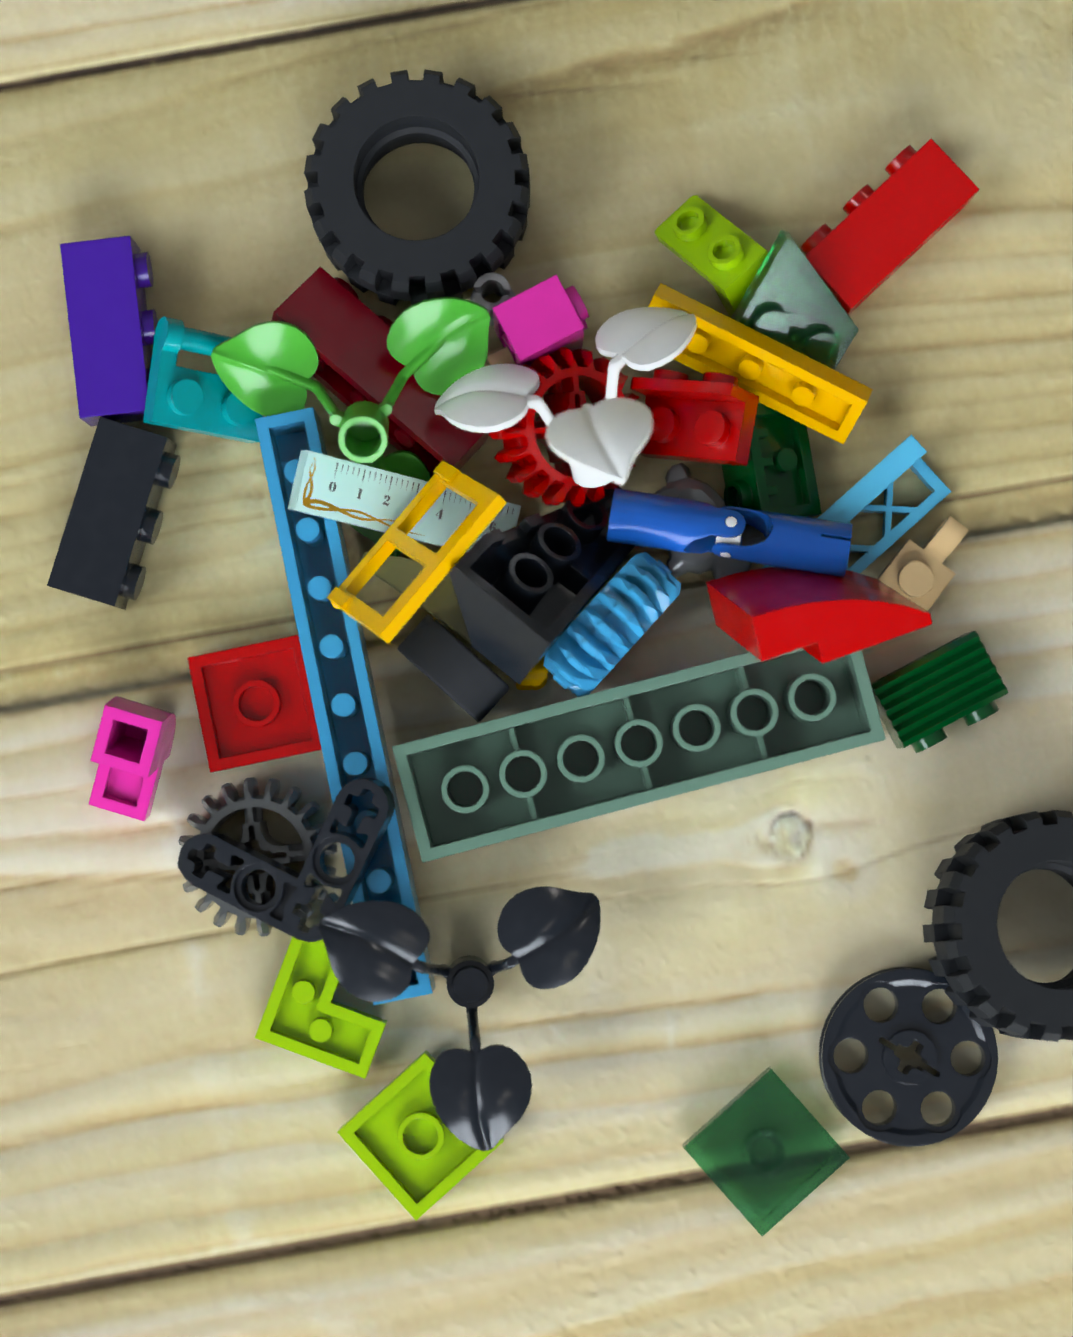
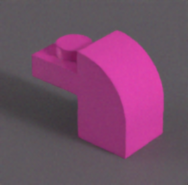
M115 696L105 704L90 760L99 763L88 805L141 821H145L150 816L163 764L170 756L176 727V715L174 713L119 696Z

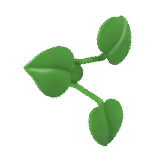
M457 297L427 299L408 307L395 319L387 336V349L394 359L405 365V367L398 373L384 400L379 405L369 401H359L350 405L344 412L338 409L321 383L311 379L317 370L319 356L310 337L302 329L288 322L266 321L255 324L215 346L211 353V359L222 382L235 397L251 410L264 416H271L304 409L308 389L316 395L329 414L330 423L340 427L338 435L339 447L342 453L352 460L351 462L429 481L431 479L430 472L425 463L415 453L399 450L385 457L383 456L388 441V415L392 413L393 405L407 380L413 374L416 382L423 390L434 395H442L455 381L476 369L484 367L488 354V332L491 315L484 306ZM349 524L353 529L374 543L384 534L383 532ZM396 548L390 556L398 557L402 552Z

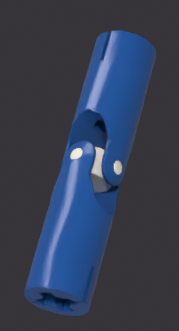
M615 488L607 541L682 553L702 554L711 552L719 557L844 577L848 563L853 525L851 523L726 506L717 508L711 504L691 499ZM746 524H749L762 532L766 540L758 544L742 546L741 534L744 532Z

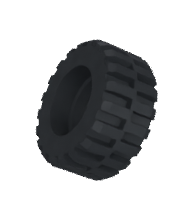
M402 70L390 72L392 83L382 87H377L372 78L357 86L360 97L352 103L345 97H342L331 108L333 121L329 126L320 123L312 138L315 152L314 155L306 157L304 175L308 182V189L304 191L307 210L316 235L328 259L337 271L342 270L347 275L350 284L363 293L367 290L377 293L379 301L396 306L398 300L411 301L413 305L423 300L439 297L463 299L462 293L473 288L480 276L485 273L495 272L498 268L505 270L515 256L514 248L517 242L523 240L527 227L528 208H530V171L527 154H524L521 148V136L513 122H506L503 119L502 107L490 95L483 100L476 96L475 85L460 77L453 86L444 83L443 72L425 70L423 80H409L408 71ZM426 143L444 147L465 161L473 178L474 197L466 217L447 233L432 239L405 240L382 231L371 219L364 201L365 181L374 165L389 152L405 145Z
M1061 810L1034 811L992 821L981 826L979 832L966 835L954 845L956 854L952 858L943 859L934 873L940 879L937 889L927 890L924 908L933 910L932 924L923 925L924 943H934L937 956L928 961L934 975L945 976L949 986L944 991L955 1005L966 1006L970 1010L969 1017L980 1025L999 1029L1000 1034L1015 1038L1054 1042L1063 1039L1073 1040V970L1061 980L1041 983L1025 978L1007 959L1000 944L997 928L1000 902L1009 885L1020 874L1036 869L1050 870L1060 875L1073 887V814L1071 811Z

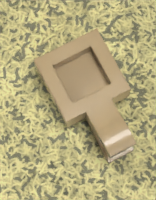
M953 517L945 518L923 548L911 539H907L877 579L928 611L956 575V573L942 563L969 530Z

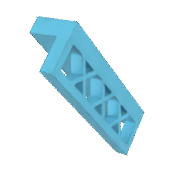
M912 434L817 518L850 523L859 512L883 513L882 538L873 546L851 544L849 552L864 554L849 568L847 563L846 570L857 573L863 572L951 493L950 489L921 459L927 451ZM909 468L932 492L917 507L892 506L893 482ZM884 491V505H870ZM892 514L907 515L891 529ZM765 565V566L762 567V568L774 567V566Z

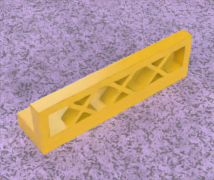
M660 283L648 306L678 309L696 316V331L686 348L674 360L702 374L705 372H716L739 378L738 387L759 396V403L841 444L845 443L873 389L662 283Z

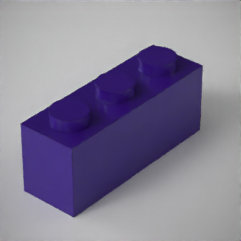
M131 236L60 244L79 418L91 427L97 426L100 417L119 423L143 421L152 357L151 345H153L155 329L158 324L155 309L147 310L145 288L153 287V270L149 253L141 252Z

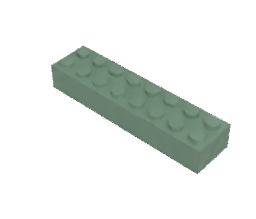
M799 648L763 662L750 652L392 746L421 860L424 863L886 740L862 650L822 664L804 649Z

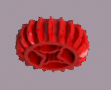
M560 347L551 356L544 354L538 357L530 366L527 364L522 365L539 375L540 385L533 395L543 397L554 417L564 411L581 409L584 404H587L585 394L593 405L605 400L610 360L605 357L593 360L592 351L588 349H575L571 352V349L567 347ZM620 372L617 398H628L637 401L639 396L634 393L622 392L628 376ZM528 408L526 415L516 424L488 434L494 440H503L504 448L498 451L494 459L499 463L512 462L505 479H508L511 483H521L524 481L522 494L529 498L541 496V500L545 505L559 506L560 503L563 502L565 504L566 501L570 500L573 506L580 507L584 504L586 495L591 501H599L605 498L604 488L615 489L621 485L613 481L594 488L582 487L576 484L572 477L569 462L558 456L549 447L545 435L547 425L540 415L535 419L536 410ZM536 440L547 449L549 463H554L555 469L542 456Z

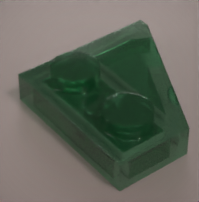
M782 229L731 317L834 370L859 331L850 315L836 299L790 233Z

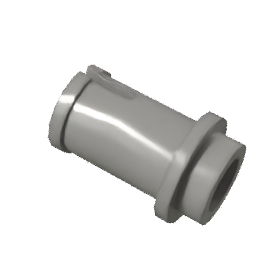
M491 272L485 273L477 279L470 301L484 306L491 315L490 326H494L492 308L514 297L515 294L504 276ZM490 294H497L502 297L495 303H489L484 300Z

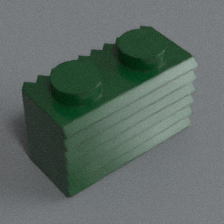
M976 631L965 633L871 683L879 716L896 748H905L912 745L916 753L946 739L947 735L943 727L963 717L967 726H970L999 711V708L994 700L1008 694L1007 687L1004 685Z

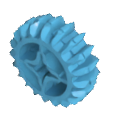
M647 552L639 553L632 557L584 608L545 654L543 666L553 675V679L565 690L568 688L577 697L589 695L680 595L681 583L671 574L672 571L660 560L656 561Z

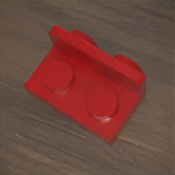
M665 369L654 370L653 378L632 377L630 389L646 396L645 406L651 411L653 419L652 433L647 443L639 452L640 455L647 458L747 466L759 396L738 387L739 378L723 373L705 372L703 381L688 380L689 376L687 374Z

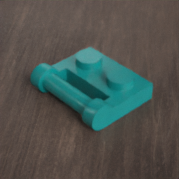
M165 316L161 317L154 334L143 423L246 443L259 442L255 419L262 418L263 415L251 410L235 397L222 382L219 375L176 366L177 355L180 350L211 356L215 346L232 337L184 327L182 320Z

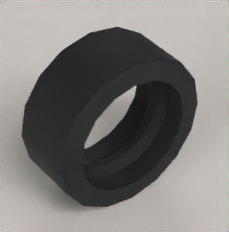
M426 615L398 646L399 652L477 722H480L509 690V686L492 669L431 615Z

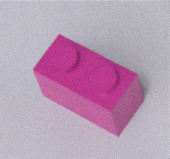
M557 274L492 308L494 330L503 347H508L516 365L522 366L527 364L530 366L538 357L544 354L551 356L560 347H567L571 349V352L583 347L584 330L588 329L585 319L589 318V314L576 288L572 285L564 289Z

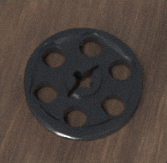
M895 967L872 973L849 987L835 1002L825 1020L819 1041V1067L824 1087L839 1112L856 1128L876 1140L906 1147L925 1146L943 1141L954 1136L969 1125L981 1112L992 1092L998 1067V1048L993 1027L980 1025L969 1017L970 1010L966 1006H959L954 1003L951 1015L942 1022L929 1021L922 1011V1002L930 991L935 989L945 990L949 986L945 976H935L932 971L913 967ZM876 988L888 989L895 999V1009L892 1015L882 1021L871 1020L864 1010L866 995ZM883 1037L896 1046L900 1044L904 1047H909L913 1041H916L918 1045L915 1053L922 1058V1062L934 1068L937 1073L932 1075L919 1066L915 1068L911 1065L904 1067L902 1072L899 1071L897 1068L900 1065V1059L894 1055L893 1050L880 1043L879 1038ZM844 1039H858L865 1048L864 1062L854 1071L840 1070L834 1062L833 1054L836 1046ZM963 1041L976 1043L981 1050L982 1056L978 1068L968 1074L958 1073L951 1064L952 1050ZM875 1090L888 1092L894 1103L892 1115L881 1123L868 1121L862 1112L864 1098ZM932 1092L946 1093L952 1103V1111L949 1118L940 1124L927 1123L921 1114L923 1099Z

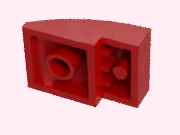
M766 567L739 572L706 582L715 624L761 662L802 648L824 664L932 625L931 614L880 580L846 570L844 577L781 567Z

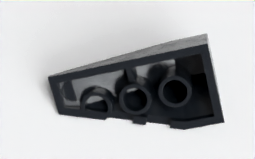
M604 488L605 498L599 501H591L586 495L584 504L580 507H575L568 500L561 509L540 516L539 513L524 518L519 526L501 532L500 529H496L484 534L449 573L472 647L518 684L525 679L549 651L550 647L558 640L636 546L607 541L609 518L615 489Z

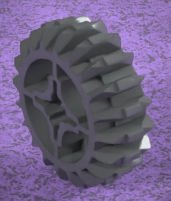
M254 777L244 780V797L241 798L232 783L222 785V795L226 802L223 806L213 796H205L202 799V804L211 814L209 819L196 813L190 814L187 818V822L192 827L201 831L200 834L218 833L222 825L232 815L244 809L245 823L242 824L243 831L240 843L253 849L250 842L258 840L261 850H270L271 853L286 852V856L273 858V860L281 864L304 861L305 864L317 839V835H319L324 822H320L312 827L308 820L320 808L316 801L306 804L301 810L295 807L301 797L302 790L300 788L292 787L282 800L278 798L280 780L269 779L264 795H259L258 782ZM262 808L275 811L285 817L299 833L302 843L284 844L274 840L269 834L267 821H263ZM180 836L179 845L183 846L193 836ZM331 844L324 856L337 853V845ZM213 846L210 849L198 850L196 857L203 861L201 871L204 874L213 869L237 871L244 863V860H239L238 865L231 867L224 865L214 858ZM325 865L330 873L336 875V868L331 865ZM257 870L253 871L247 878L248 892L252 893V898L255 902L261 904L271 901L270 889L273 888V877L267 871L262 874L257 872ZM313 877L311 884L319 885L316 882H314L316 878ZM188 881L183 884V889L186 893L199 889ZM324 887L317 898L319 900H324L326 894H328ZM209 893L195 905V908L200 913L209 909L214 903L219 905L220 909L214 916L213 924L217 927L224 926L231 914L237 915L235 923L236 934L244 935L247 933L251 918L256 919L257 930L260 936L271 934V925ZM301 904L300 910L306 913L307 918L310 917L314 912L310 904Z

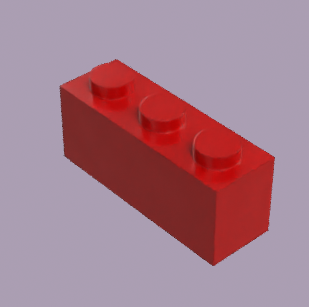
M932 138L918 151L911 145L903 149L884 169L890 177L875 191L869 184L865 185L842 208L848 216L832 230L826 223L823 224L800 247L806 255L800 262L797 271L843 320L968 205L980 190Z

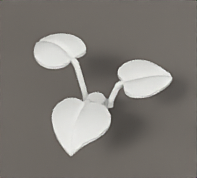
M641 307L623 311L608 319L597 331L595 338L598 352L612 358L608 364L605 400L593 406L591 404H584L581 409L564 411L554 417L545 401L540 396L533 395L540 385L539 375L535 371L516 364H494L476 369L448 387L435 404V415L443 416L452 425L460 429L490 433L516 424L526 415L528 408L534 409L547 425L545 435L549 447L558 456L569 462L572 477L576 484L582 487L594 488L613 481L623 485L628 478L634 460L649 440L653 430V419L651 411L644 404L628 398H617L620 370L627 364L636 370L649 371L673 360L691 341L697 328L696 316L672 308Z

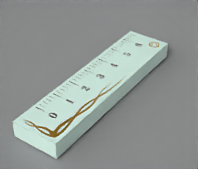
M301 450L288 509L385 533L428 481L309 450ZM446 488L407 535L416 541L442 547L476 505ZM507 502L465 553L484 534L496 529L504 532L516 527L521 506Z

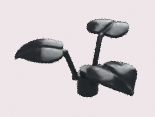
M551 886L525 889L513 896L502 908L497 925L500 944L512 955L503 960H493L488 964L483 959L472 955L462 956L456 959L450 966L418 960L428 946L430 939L429 929L414 910L392 901H362L338 908L320 920L319 932L323 939L333 973L339 983L349 993L359 999L380 1002L399 996L409 986L412 970L422 974L446 978L447 990L452 1000L458 1005L466 1007L470 1050L449 1048L437 1056L429 1079L430 1094L436 1112L446 1127L465 1144L480 1151H487L493 1149L523 1116L531 1098L532 1080L526 1062L510 1047L493 1044L481 1049L477 1007L484 1004L491 997L494 989L493 975L512 969L518 964L528 984L537 989L556 988L573 980L586 966L594 951L600 932L601 914L599 899L593 893L571 891Z

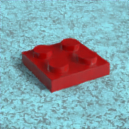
M299 635L187 658L210 773L322 750Z

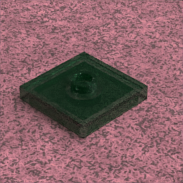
M770 1066L682 1144L688 1154L762 1237L850 1158Z

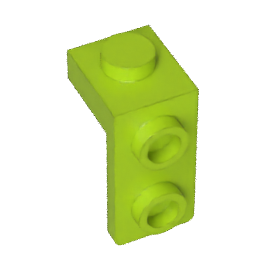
M697 195L691 196L655 230V235L659 242L714 286L729 317L746 326L750 325L759 315L767 312L786 291L768 251Z

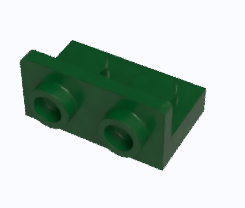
M761 403L758 404L747 466L721 464L725 482L724 500L726 506L804 517H814L822 514L807 426Z

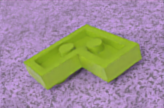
M292 937L255 1038L366 1079L387 1020L333 1001L339 981L333 973L323 939L316 942H305Z

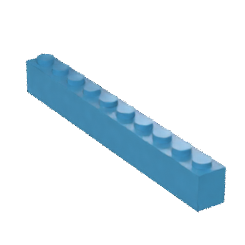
M310 407L257 418L255 423L332 803H334L344 785L353 780L364 778L382 781L389 787L394 796L395 809L392 819L352 902L392 901L409 907L421 917L363 627L340 609L334 608L331 601L327 599L331 591L335 587H339L351 573L342 524L338 521L288 509L301 450H309L327 455L320 417L315 409ZM369 790L365 795L353 796L351 803L359 808L353 825L345 827L339 822L337 826L338 831L355 834L364 843H366L368 835L356 833L365 816L378 815L379 808L372 804L374 796L372 791ZM341 843L348 875L354 867L355 858L351 848ZM427 946L418 960L431 963ZM412 970L410 984L402 994L390 1000L373 1002V1006L432 994L436 987L434 975L422 974Z

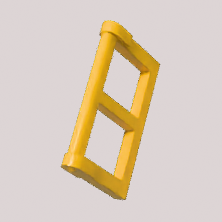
M443 460L433 471L434 475L349 576L327 596V599L331 601L334 608L340 609L388 644L507 503L498 493L463 474L453 465ZM448 488L475 504L476 507L439 551L434 553L407 534L445 489ZM397 548L424 566V568L386 614L382 616L355 596Z

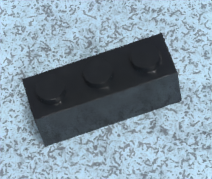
M99 418L47 586L126 610L129 599L136 600L138 598L146 575V567L140 566L146 543L151 545L155 543L163 521V511L157 510L163 488H172L180 467V456L174 454L177 445L168 437L106 418Z

